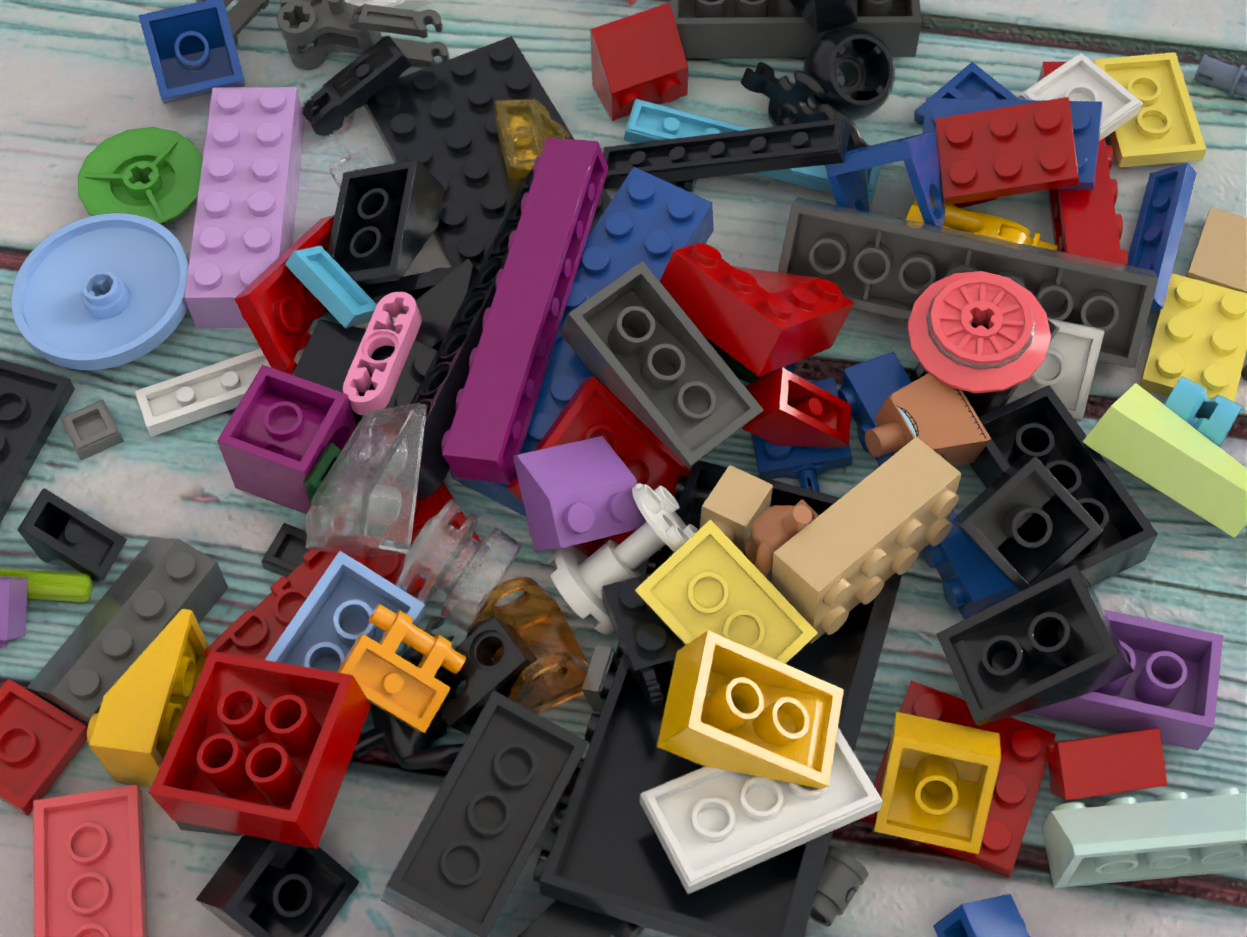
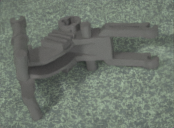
M223 0L225 9L233 0ZM239 0L227 13L235 46L238 44L237 35L261 9H266L270 0ZM279 0L281 9L277 15V22L282 36L286 40V47L290 58L295 66L305 70L314 69L322 65L329 51L337 50L362 55L383 38L381 32L426 38L428 35L426 26L429 24L434 25L437 32H442L443 30L439 13L430 9L420 12L370 4L357 6L345 2V0ZM391 38L413 66L435 65V56H440L443 62L450 59L447 46L441 42L426 43ZM314 43V46L308 48L307 53L300 52L299 49H304L307 44Z

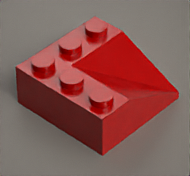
M703 243L674 250L660 280V283L702 335L758 377L831 348L854 305V302L842 295L841 289L829 280L732 266L721 258V254L717 249Z
M210 651L149 794L174 821L317 849L371 704L354 676L350 674Z

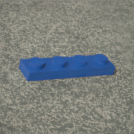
M1188 162L1150 173L1129 250V266L1153 270L1158 277L1150 312L1163 309L1197 174Z

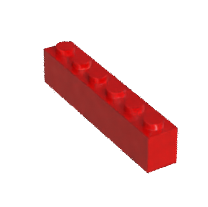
M1043 62L1038 81L1066 62ZM1105 138L1099 141L1094 190H1048L1054 244L1058 246L1056 251L1128 265V253L1125 249L1120 248L1119 241L1123 232V219L1121 214L1115 213L1114 206L1118 196L1117 180L1110 178L1113 151L1111 145L1105 144Z

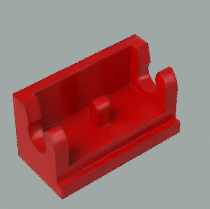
M1150 727L1137 731L1068 741H1054V743L1047 744V760L1051 782L1049 783L1050 792L1064 800L1168 786L1160 728Z

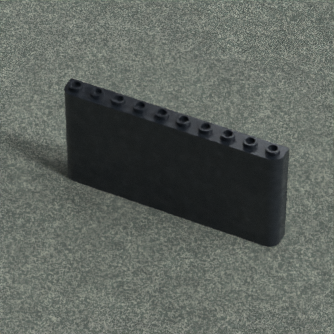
M699 460L692 465L688 476L680 475L674 493L679 509L675 512L686 526L691 524L698 530L700 529L702 505L727 467ZM753 475L773 485L770 507L775 505L795 506L803 499L820 515L840 499L839 497ZM667 545L663 546L661 551H657L649 558L646 574L651 575L674 554ZM771 569L770 573L768 574V576L766 577L767 580H768L770 583H771V573H772V569ZM894 573L884 582L882 590L870 603L864 605L860 602L849 612L847 620L836 632L831 635L825 632L812 644L808 642L786 663L788 666L843 689L838 728L853 753L902 575ZM676 636L680 648H683L685 646L684 643ZM618 642L616 658L621 660L617 671L608 670L600 695V699L605 701L601 715L592 713L588 722L584 740L588 741L590 745L585 759H580L568 782V787L573 789L568 804L560 802L554 814L551 833L555 834L556 838L551 851L542 849L535 866L533 881L540 883V895L675 937H804L833 831L687 894L639 802L640 793L705 766L686 758L678 757L676 754L657 747L671 677L668 671L656 674L657 681L660 683L663 692V704L660 707L651 709L646 702L638 680L634 681Z

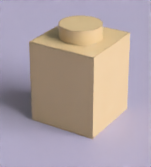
M729 465L702 505L700 528L711 519L731 542L744 553L745 544L751 535L753 523L770 507L773 485Z

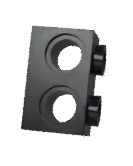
M493 615L488 620L481 621L472 627L467 634V639L454 649L466 657L459 672L454 674L442 666L436 672L434 678L451 687L438 711L449 727L469 735L493 690L513 700L546 670L515 628ZM504 647V654L501 660L493 665L495 653L498 649ZM466 679L464 692L456 698L458 685Z

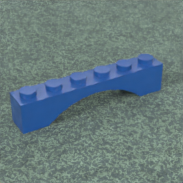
M894 351L843 370L838 396L840 399L851 404V415L858 426V438L867 453L869 450L865 442V433L867 430L878 427L875 417L884 402L892 393L912 383ZM893 452L875 457L878 467L894 455ZM953 510L950 522L957 516ZM953 523L949 534L941 543L936 546L929 544L921 550L927 565L930 568H936L942 578L943 592L947 602L953 609H959L964 620L1020 592L972 545Z

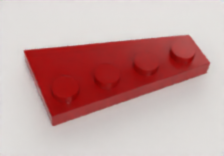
M335 215L320 219L234 298L243 319L247 322L270 367L291 375L297 366V363L294 361L297 352L305 349L311 338V334L308 332L310 326L315 319L322 317L326 308L290 271L285 263L293 251L322 246L327 252Z

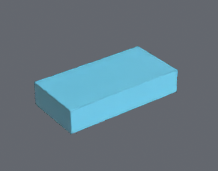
M322 246L293 251L285 265L344 328L370 322L377 304Z

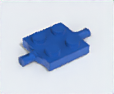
M793 363L785 366L786 370L795 374ZM835 378L811 381L814 385L839 397ZM751 433L759 476L764 478L776 479L785 477L798 479L800 487L809 489L810 486L811 490L820 492L817 475L829 469L852 465L850 444L844 448L775 446Z

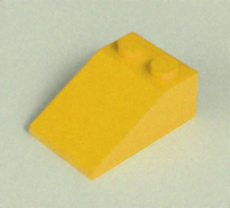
M181 609L104 695L99 713H94L89 721L87 728L89 746L115 782L151 787L207 660L203 651L209 647V644L192 610Z
M706 631L676 653L657 747L702 766L824 789L829 786L843 689L711 631Z

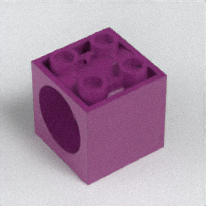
M265 365L260 367L217 440L236 489L318 519L320 518L313 515L303 481L327 444H335L351 459H353L361 444L348 394Z

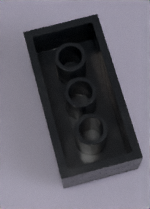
M1050 385L978 417L991 440L977 459L970 463V465L986 488L1022 455L1036 456L1104 530L1059 572L1076 565L1090 582L1091 586H1094L1145 561L1158 533L1102 456L1082 442L1086 438V434Z

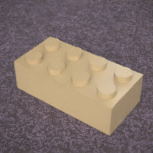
M918 437L911 440L773 553L771 584L818 632L809 641L811 644L825 632L828 635L836 632L847 620L849 612L860 602L864 605L870 603L880 593L884 582L894 573L898 575L904 574L915 563L921 550L929 544L932 546L938 545L949 534L952 528V523L950 522L952 510L959 500V496L956 494L961 472Z

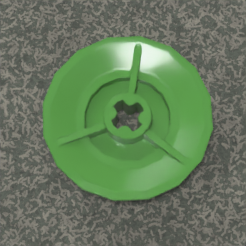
M156 127L126 130L105 139L87 155L78 173V196L91 216L126 213L146 217L164 225L179 218L197 201L203 157L192 141L176 131Z

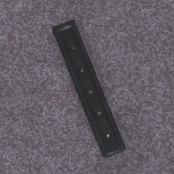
M846 118L604 147L603 156L608 166V173L603 187L605 189L620 188L633 167L666 182L844 163L850 126Z

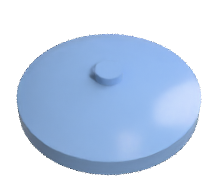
M109 213L80 219L49 235L25 259L17 273L12 288L11 308L13 318L30 347L38 355L58 366L76 370H102L127 364L158 347L175 331L188 310L184 296L189 260L182 245L172 232L163 225L146 217L126 213Z

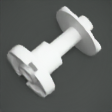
M641 483L636 484L632 488L633 498L647 522L620 544L613 540H608L589 557L577 548L569 546L559 549L547 560L548 565L557 568L550 576L568 605L583 620L590 614L599 621L594 629L604 635H611L615 630L603 602L602 586L641 576L638 567L663 546L667 545L675 553L698 531L691 524L685 525L675 512L679 509L676 499L661 485L655 490Z

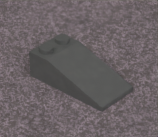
M643 261L568 313L559 332L586 367L688 468L763 411V408Z

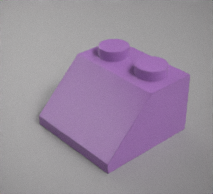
M603 436L513 456L535 552L561 549L636 530L646 522L633 498L632 488L637 484L636 478Z

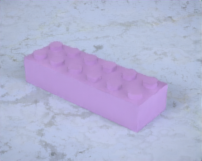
M297 87L212 88L184 296L195 328H249L234 298L292 246L305 124Z

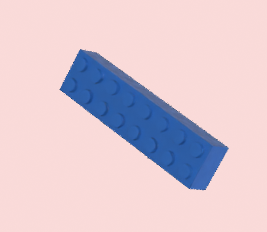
M633 167L587 237L520 454L534 451L584 379L595 376L559 333L568 313L641 261L646 264L660 282L674 250L697 243L706 244L714 231L712 202ZM449 469L452 479L526 517L524 504L507 490L509 484L457 478L452 469ZM515 469V472H514L513 479H514V477L517 475L516 469Z

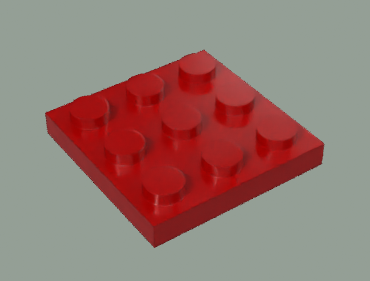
M595 376L584 379L534 449L536 451L603 436L634 475L637 484H646L653 490L661 485L673 497L680 475L688 476L691 467L688 468ZM516 475L507 487V490L523 503ZM636 530L573 545V547L589 557L608 540H613L620 544Z
M911 680L900 713L999 733L1001 751L1000 765L979 854L916 840L912 841L1009 878L1013 871L1048 761L1047 744L1054 743L1056 733L1012 717L978 726L975 724L965 700ZM890 739L873 783L879 796ZM877 812L861 818L860 821L874 826Z

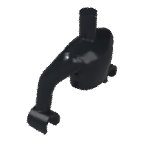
M434 617L429 621L424 631L433 636L431 630L441 627L445 619ZM450 636L447 639L452 642L454 636ZM411 647L401 657L418 667L423 654ZM370 702V712L375 728L360 734L353 752L355 758L385 746L399 766L406 770L429 769L454 763L464 743L430 747L434 741L447 734L445 723L439 711L435 714L426 732L420 733Z

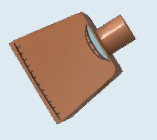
M929 373L892 393L875 417L878 427L867 430L865 433L866 446L874 457H880L892 452L895 454L915 437H918L953 467L973 463L991 440L963 391L945 385Z

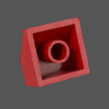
M668 3L590 29L592 86L612 121L630 116L635 99L660 105L673 102L680 97L688 95V64L673 12Z

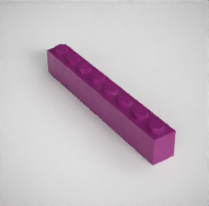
M546 138L541 156H537L533 166L534 178L529 193L526 192L523 195L521 217L517 229L513 230L509 237V253L505 266L497 273L496 293L491 307H488L484 312L483 332L478 347H475L470 355V372L465 387L461 388L457 394L456 414L451 429L445 432L442 440V455L457 478L510 484L512 482L515 472L513 456L521 453L608 173V166L598 141Z

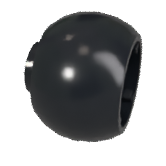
M855 27L835 29L823 35L811 47L803 67V72L818 80L825 90V96L822 98L816 95L809 96L810 101L815 107L823 103L830 104L836 111H840L850 117L852 121L865 118L877 111L887 101L895 80L893 57L885 43L870 31ZM845 51L850 52L852 54L841 56ZM837 68L843 72L845 79L843 86L837 81Z

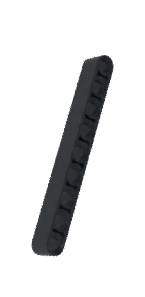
M533 168L526 175L381 463V469L417 500L426 499L435 493L450 469L449 464L442 455L443 436L447 430L451 429L456 414V397L459 390L465 387L470 372V355L472 350L478 347L483 332L484 312L492 305L496 293V276L498 271L505 266L509 253V237L511 232L517 229L521 217V201L523 195L526 192L529 193L534 178Z

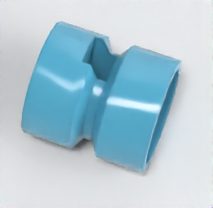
M1184 376L1179 379L1165 403L1166 407L1218 447H1221L1243 407L1220 394L1213 398L1208 397L1206 387Z

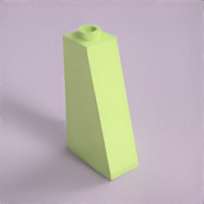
M1137 383L1111 405L1082 441L1091 449L1233 538L1247 526V468Z

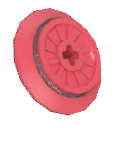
M984 271L954 273L932 283L914 302L907 324L911 350L924 370L949 387L972 393L1001 392L1027 381L1044 362L1051 339L1047 314L1032 292L1008 277ZM972 323H974L978 327H972ZM986 324L989 326L988 330L982 325Z

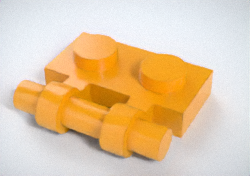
M379 603L371 613L368 621L384 630L381 640L377 643L368 636L360 634L337 672L353 675L369 702L418 732L425 733L451 687L434 678L436 672L442 666L457 674L462 668L466 657L452 649V642L439 634L435 637L431 636L412 624L413 618L401 610L394 613ZM401 641L423 654L418 667L395 654Z

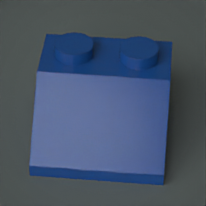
M205 0L138 15L163 104L211 94L212 88H238L245 86L244 76L223 0Z

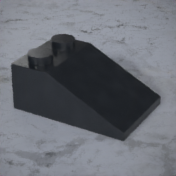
M418 159L344 172L327 253L359 286L401 280L438 226L445 187Z
M319 319L292 375L344 393L343 383L366 329L354 326L344 328L340 323ZM414 340L388 405L381 412L370 416L359 415L353 411L358 433L388 447L390 446L437 350ZM392 346L379 347L373 352L371 358L373 360L387 359L393 354L395 348ZM371 383L369 390H375L373 383ZM359 392L360 396H364L365 393Z
M1076 565L936 634L973 720L978 726L1086 695L1134 672L1090 582Z

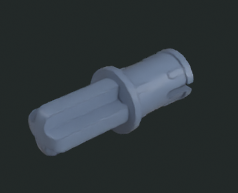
M1207 55L1203 56L1194 77L1195 81L1229 92V97H1233L1235 93L1247 98L1246 66L1241 65L1239 68Z

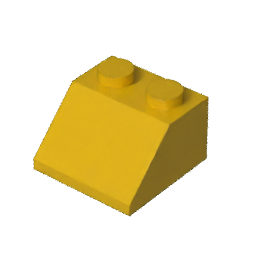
M896 712L880 791L883 803L881 809L876 814L874 832L979 854L1001 760L1000 734Z

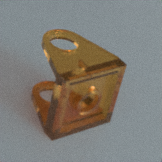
M530 577L513 578L488 591L479 603L468 632L479 622L488 620L494 615L513 626L530 650L542 656V658L530 664L519 674L508 698L539 714L583 694L582 686L589 663L555 598ZM517 591H524L512 602L501 606H494L503 597ZM501 647L495 653L493 665L501 660L504 654V647ZM543 673L540 677L533 681L538 675Z

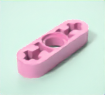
M393 292L384 296L378 302L345 378L343 392L348 394L352 410L359 415L370 416L377 414L388 405L419 331L422 317L415 299L408 293ZM391 317H397L394 324ZM392 346L395 348L393 354L387 359L373 360L371 358L373 352L379 347ZM371 383H373L375 390H369ZM359 392L365 393L364 396H360Z

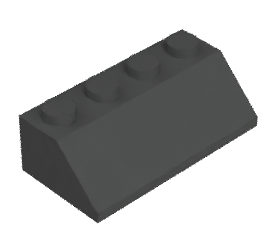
M151 538L26 689L88 726L92 715L99 713L104 695L181 609L192 610L198 624H200L228 589L217 561L180 539Z

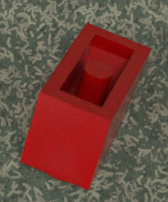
M783 367L745 386L763 408V411L743 426L742 429L775 446L844 448L849 445L850 403Z

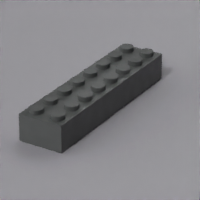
M797 197L791 205L778 268L780 273L817 277L833 282L841 289L842 295L854 302L852 307L854 309L909 320L914 302L932 283L954 273L984 271L1008 277L1032 292L1046 312L1047 318L1103 329L1104 336L1097 361L1134 369L1158 283V277L1153 270Z

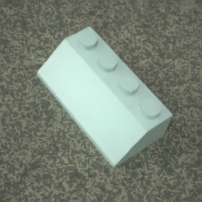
M1237 788L1218 789L1210 792L1207 797L1188 798V794L1182 792L1170 793L1157 798L1154 802L1137 803V799L1133 797H1122L1107 802L1105 806L1086 808L1083 802L1064 803L1055 807L1054 811L1050 812L1041 828L1054 888L1247 870V793L1240 794Z

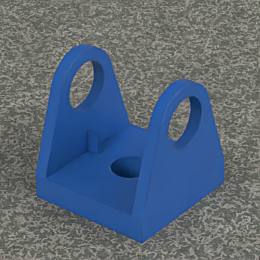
M934 131L853 149L846 152L844 163L825 165L827 177L837 205L853 209L855 206L858 210L869 212L865 169L904 161L924 222L935 226H943L945 206L938 146ZM929 192L931 194L933 202V211L930 204Z

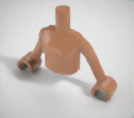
M803 499L795 506L775 505L767 508L751 527V535L745 544V553L748 559L767 577L772 569L773 553L819 515Z

